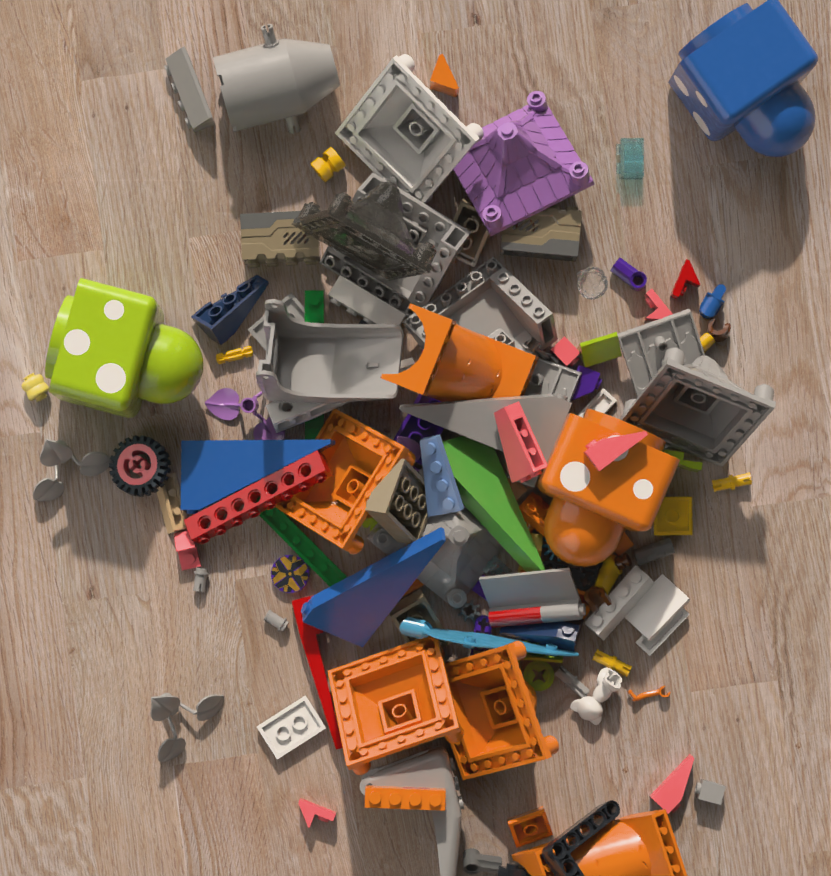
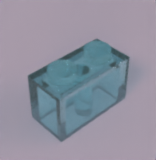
M621 138L619 144H616V155H619V163H616V174H619V179H643L644 138Z

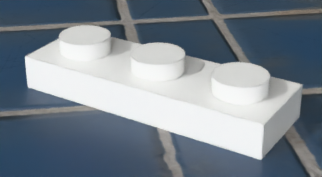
M682 608L651 641L642 635L635 643L650 656L690 614Z

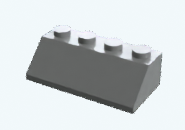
M184 46L166 58L167 65H164L167 75H172L174 82L171 85L174 93H179L181 100H178L181 111L185 110L188 117L185 118L188 129L192 128L195 133L216 124Z

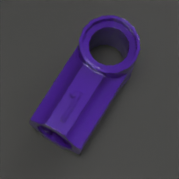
M619 258L610 270V272L627 283L634 291H641L646 286V275L632 267L622 258ZM640 277L643 280V284L635 285L633 279Z

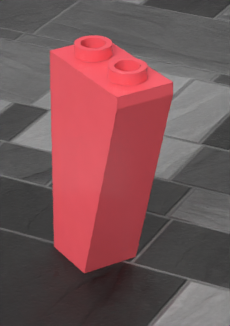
M518 401L494 412L511 482L514 483L520 480L521 483H524L542 474L541 470L547 467V462L520 402Z

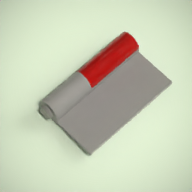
M570 568L479 577L490 607L488 618L491 628L581 620L583 615H586L585 604L581 602Z

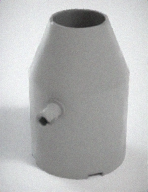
M267 24L269 32H267L265 25L261 27L265 41L264 44L213 57L216 73L221 81L222 86L220 88L233 132L286 119L289 133L294 134L293 126H295L296 133H298L301 128L297 115L307 112L340 86L329 44L286 38L277 40L272 24Z

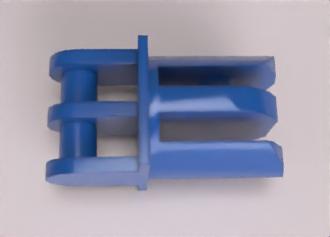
M719 284L712 294L708 292L705 295L699 310L703 318L710 319L717 315L725 302L721 299L726 291L725 285Z

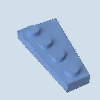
M435 435L421 439L420 447L428 517L463 510L464 506L441 436Z

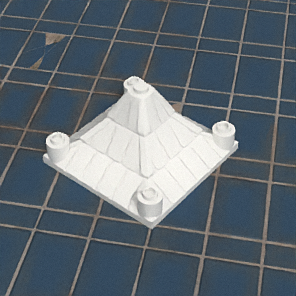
M406 54L399 57L396 55L340 125L335 134L374 173L426 204L432 199L433 193L473 145L482 140L484 133L478 124L471 123L466 127L413 75L412 71L415 68V63L412 57Z

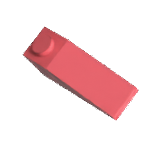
M644 431L601 439L598 442L594 439L585 446L587 450L584 453L597 471H600L648 434Z
M690 754L650 795L662 809H666L668 814L670 812L674 813L681 805L679 802L682 800L694 761V757Z

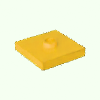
M664 497L653 523L654 535H693L692 497Z

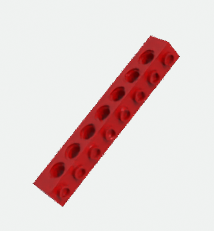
M317 450L184 519L191 540L198 544H205L212 537L222 535L228 529L242 525L243 521L259 516L264 510L273 509L278 503L292 499L293 495L305 492L317 483L325 482L328 477L332 476L325 456ZM311 470L310 475L306 477L307 472ZM292 479H294L293 484H292V485H289V484H290V481H291ZM278 487L276 493L273 494V490ZM261 496L260 501L256 503L257 498ZM244 505L243 510L239 511L240 507ZM211 522L209 528L206 529L207 524Z

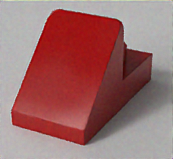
M686 259L671 292L670 297L674 299L684 295L687 285H684L685 283L697 288L700 286L690 260Z

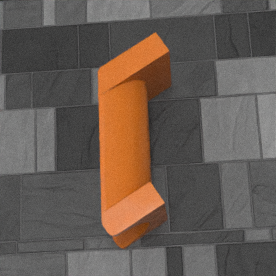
M410 303L409 309L414 311L423 323L426 335L424 350L419 360L409 369L398 374H382L380 378L441 402L524 396L539 357L456 324V321Z
M666 809L635 813L613 820L570 853L584 876H687ZM550 842L511 855L512 860L522 865L531 876H554L542 857L543 848Z

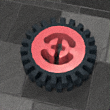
M137 435L132 436L133 439L128 437L125 439V443L120 442L118 444L120 446L119 449L115 448L113 450L115 456L111 455L110 457L113 461L109 463V468L112 469V471H109L110 476L113 477L112 481L117 484V487L132 496L152 495L151 492L156 493L159 491L157 489L159 486L162 488L165 485L163 484L164 480L168 481L169 477L166 475L171 472V469L168 467V465H171V461L168 459L170 456L165 451L164 446L150 437L140 435V437ZM148 454L151 460V464L147 462L146 459L138 455ZM129 468L133 470L132 472L142 477L138 479L132 478Z

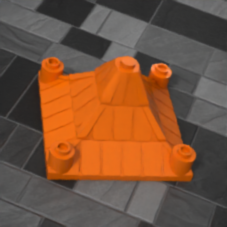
M333 409L315 439L335 440L334 446L321 452L327 460L332 476L328 477L323 483L311 486L305 492L293 495L292 499L278 503L276 508L354 555L359 553L364 546V540L361 536L357 535V532L366 518H372L365 510L366 502L371 492L401 459H405L413 466L416 457L405 446L343 412ZM311 470L307 472L306 477L310 475ZM292 479V480L290 481V484H289V485H292V484H293L294 479Z
M431 636L417 639L328 670L346 766L349 770L352 769L356 775L366 774L371 768L370 761L400 752L421 743H426L435 738L444 736L449 743H457L463 738L464 730L458 722L444 663L445 652L440 645L439 639Z
M514 641L501 647L451 662H445L458 722L464 730V736L459 742L450 743L463 780L545 760L552 757L559 750V744L555 737L551 735L543 737L536 717V692L524 680L519 668L518 661L523 660L527 654L525 645L520 641Z

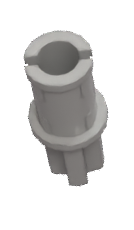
M563 665L555 672L554 675L567 685L566 688H571L581 698L587 696L589 689L577 679V676L574 677L565 669Z

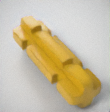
M247 346L243 347L244 349L242 350L239 348L227 351L225 354H216V361L218 364H223L226 361L232 362L243 359V357H252V347Z

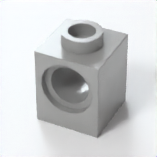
M701 779L700 783L697 782L694 793L697 794L696 798L721 805L726 786Z

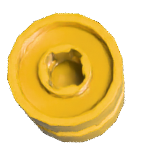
M329 147L322 153L323 157H317L310 163L311 167L325 183L333 177V172H339L346 166L332 147Z

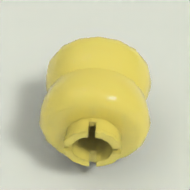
M32 373L23 379L25 382L21 387L26 392L30 401L36 399V402H39L47 397L46 393L49 391V386L44 382L41 374L34 375Z

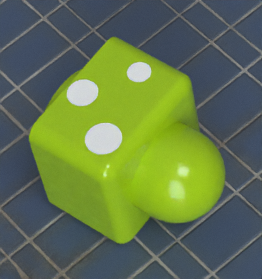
M80 278L75 295H67L58 312L49 342L45 377L51 379L49 393L62 401L126 418H133L138 414L143 400L159 404H170L189 396L201 380L204 364L201 350L189 334L178 328L164 325V313L153 297Z

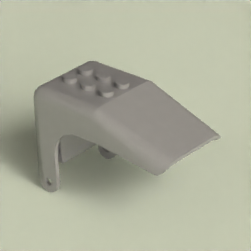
M275 299L265 301L263 327L266 336L265 360H259L258 371L256 372V379L264 398L270 401L331 404L393 399L397 396L398 385L380 377L382 374L400 373L403 347V330L400 326L395 324H326L304 322L291 317L287 312L284 302Z
M439 745L369 770L366 774L362 775L360 791L365 795L366 785L445 788V811L431 810L436 831L440 876H456L462 820L461 810L464 809L462 796H458L456 791L460 790L457 776L453 777L452 771L455 770L453 757L449 758L447 750Z

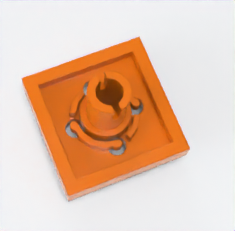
M534 492L526 498L519 508L524 520L527 522V527L529 526V532L532 533L536 529L545 537L544 521L550 505Z

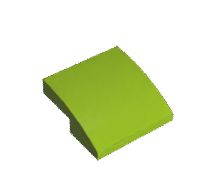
M662 451L680 459L678 467L694 472L702 470V462L683 460L684 452Z

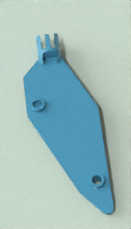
M412 617L404 619L400 625V632L405 636L418 639L431 636L440 640L463 644V647L474 649V647L494 649L518 641L483 633L432 628L431 624L426 622V620ZM520 641L525 645L526 651L529 653L545 654L553 657L556 655L579 656L577 652L558 649V646L553 644L543 646Z

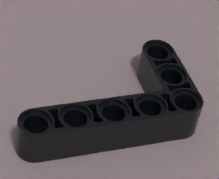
M610 800L598 805L543 848L542 857L554 876H584L570 853L620 814V806L616 801Z

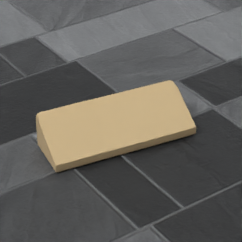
M176 472L167 474L166 476L169 477L168 481L164 480L163 484L165 485L162 488L160 486L157 488L159 490L157 496L168 534L187 529L184 519L188 517L186 510H181V491Z

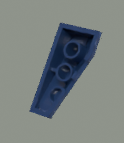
M256 275L238 285L236 291L227 295V293L221 295L222 299L212 304L210 301L205 304L191 318L211 340L222 345L236 333L269 285V282Z
M584 619L501 627L499 635L543 646L553 644L558 646V649L575 652Z

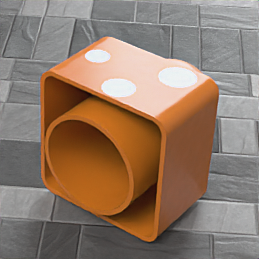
M586 409L583 418L572 413L567 415L547 461V467L542 470V474L537 482L538 489L543 494L553 498L545 517L544 534L548 546L559 559L574 566H593L603 562L613 554L620 543L625 529L644 532L652 528L680 462V459L662 452L666 441L647 432V436L602 470L597 471L584 453L587 450L585 446L594 439L598 442L601 439L644 432L645 430L592 409Z

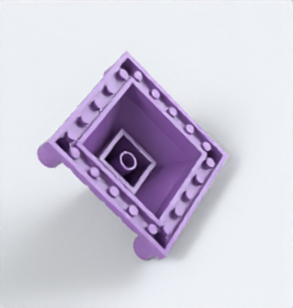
M534 91L530 93L527 97L528 105L482 127L484 133L482 140L473 145L453 169L490 236L594 185L588 166L580 160L547 105L543 92Z

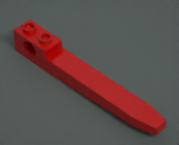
M308 596L292 600V605L303 648L337 750L343 748L317 638V634L324 633V631L304 623L301 613L303 604L312 597Z

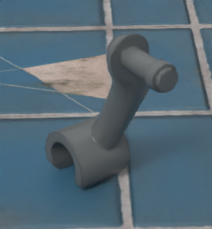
M531 337L526 344L527 347L543 359H552L556 364L560 362L559 359L553 356V353L543 352L539 348L541 342L537 341L534 337Z

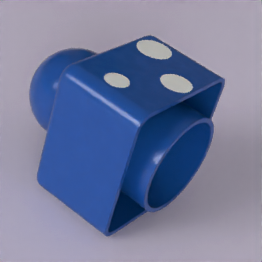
M767 0L754 10L748 3L737 7L698 34L679 51L678 55L682 61L678 64L668 83L710 141H720L737 130L744 142L752 150L769 157L790 155L807 143L815 127L816 115L813 102L800 83L816 66L818 55L779 0Z

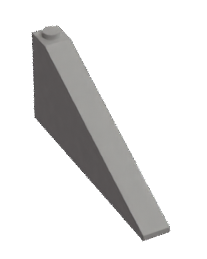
M557 393L556 396L541 394L400 405L399 409L503 451L494 412L519 401L547 462L572 403L567 401V396Z

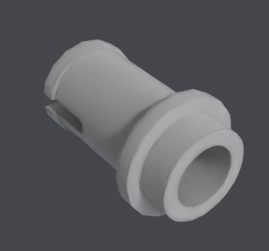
M196 567L193 591L205 592L206 578L209 575L207 568Z
M271 610L268 611L263 620L278 628L277 631L281 630L283 632L289 624L286 617L282 618Z

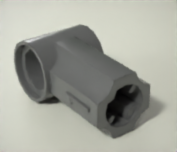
M474 848L466 849L463 852V871L466 874L474 875L480 871L498 874L499 866L502 865L501 857L480 854Z

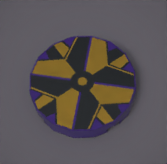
M285 555L273 564L271 579L279 590L286 593H295L307 584L309 568L302 558L295 555Z

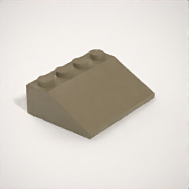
M401 459L374 488L366 502L365 508L399 543L410 544L420 539L428 519L424 479L405 459Z

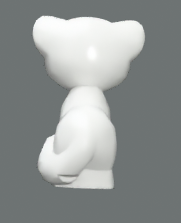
M603 668L599 672L596 680L597 685L592 697L585 696L574 700L570 706L573 711L578 712L582 719L589 720L594 725H598L602 720L603 707L601 703L606 701L612 692L618 691L621 687L622 678L610 668Z

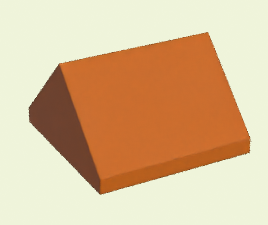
M441 54L438 57L430 79V89L457 97L459 95L458 84L444 55Z
M543 806L507 819L516 848L553 835Z

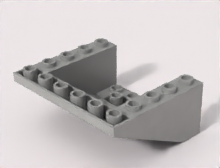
M373 172L356 191L319 263L406 314V317H409L415 313L409 309L410 303L422 308L430 302L471 232Z
M494 257L422 307L456 321V324L535 356L537 353L526 346L531 337L541 342L539 348L542 351L558 340L553 313ZM414 313L405 319L403 323L424 350L426 335L423 323Z

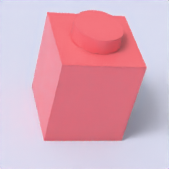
M565 336L550 350L565 367L568 365L572 367L579 360L577 356L580 352Z

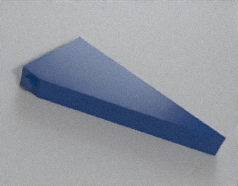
M335 440L181 441V510H186L187 514H196L198 510H204L317 450L322 452L334 446Z
M444 528L436 529L315 594L302 606L303 622L363 648L445 543Z

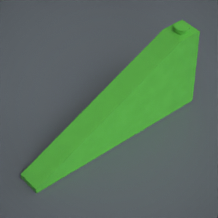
M465 436L443 441L463 505L526 572L545 570L495 449Z

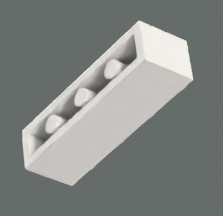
M341 275L328 294L331 298L330 302L338 307L340 305L345 306L348 313L355 317L357 314L360 315L369 324H395L400 326L406 317V314Z
M635 565L610 593L609 597L612 605L602 604L596 614L593 613L585 624L604 641L655 583Z

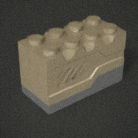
M553 205L503 230L501 234L500 255L575 262L579 250L582 211L578 210L577 207L570 206L566 207V210H561L559 206Z
M317 210L240 214L242 261L245 265H248V268H258L263 263H266L267 267H277L279 263L283 262L286 263V266H297L298 262H305V265H316L317 261H321L319 215Z

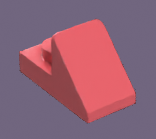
M653 289L644 295L647 305L651 309L653 307L656 309L645 320L655 321L672 315V312Z
M188 530L174 533L176 552L179 555L182 571L201 567L196 542L191 540Z
M302 798L299 800L298 804L308 828H310L315 814L318 815L319 820L327 823L329 820H334L335 811Z

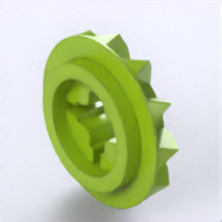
M533 661L524 670V680L535 691L548 689L554 681L553 668L545 661ZM533 669L538 672L545 669L542 674L545 682L540 679L533 682L535 677Z

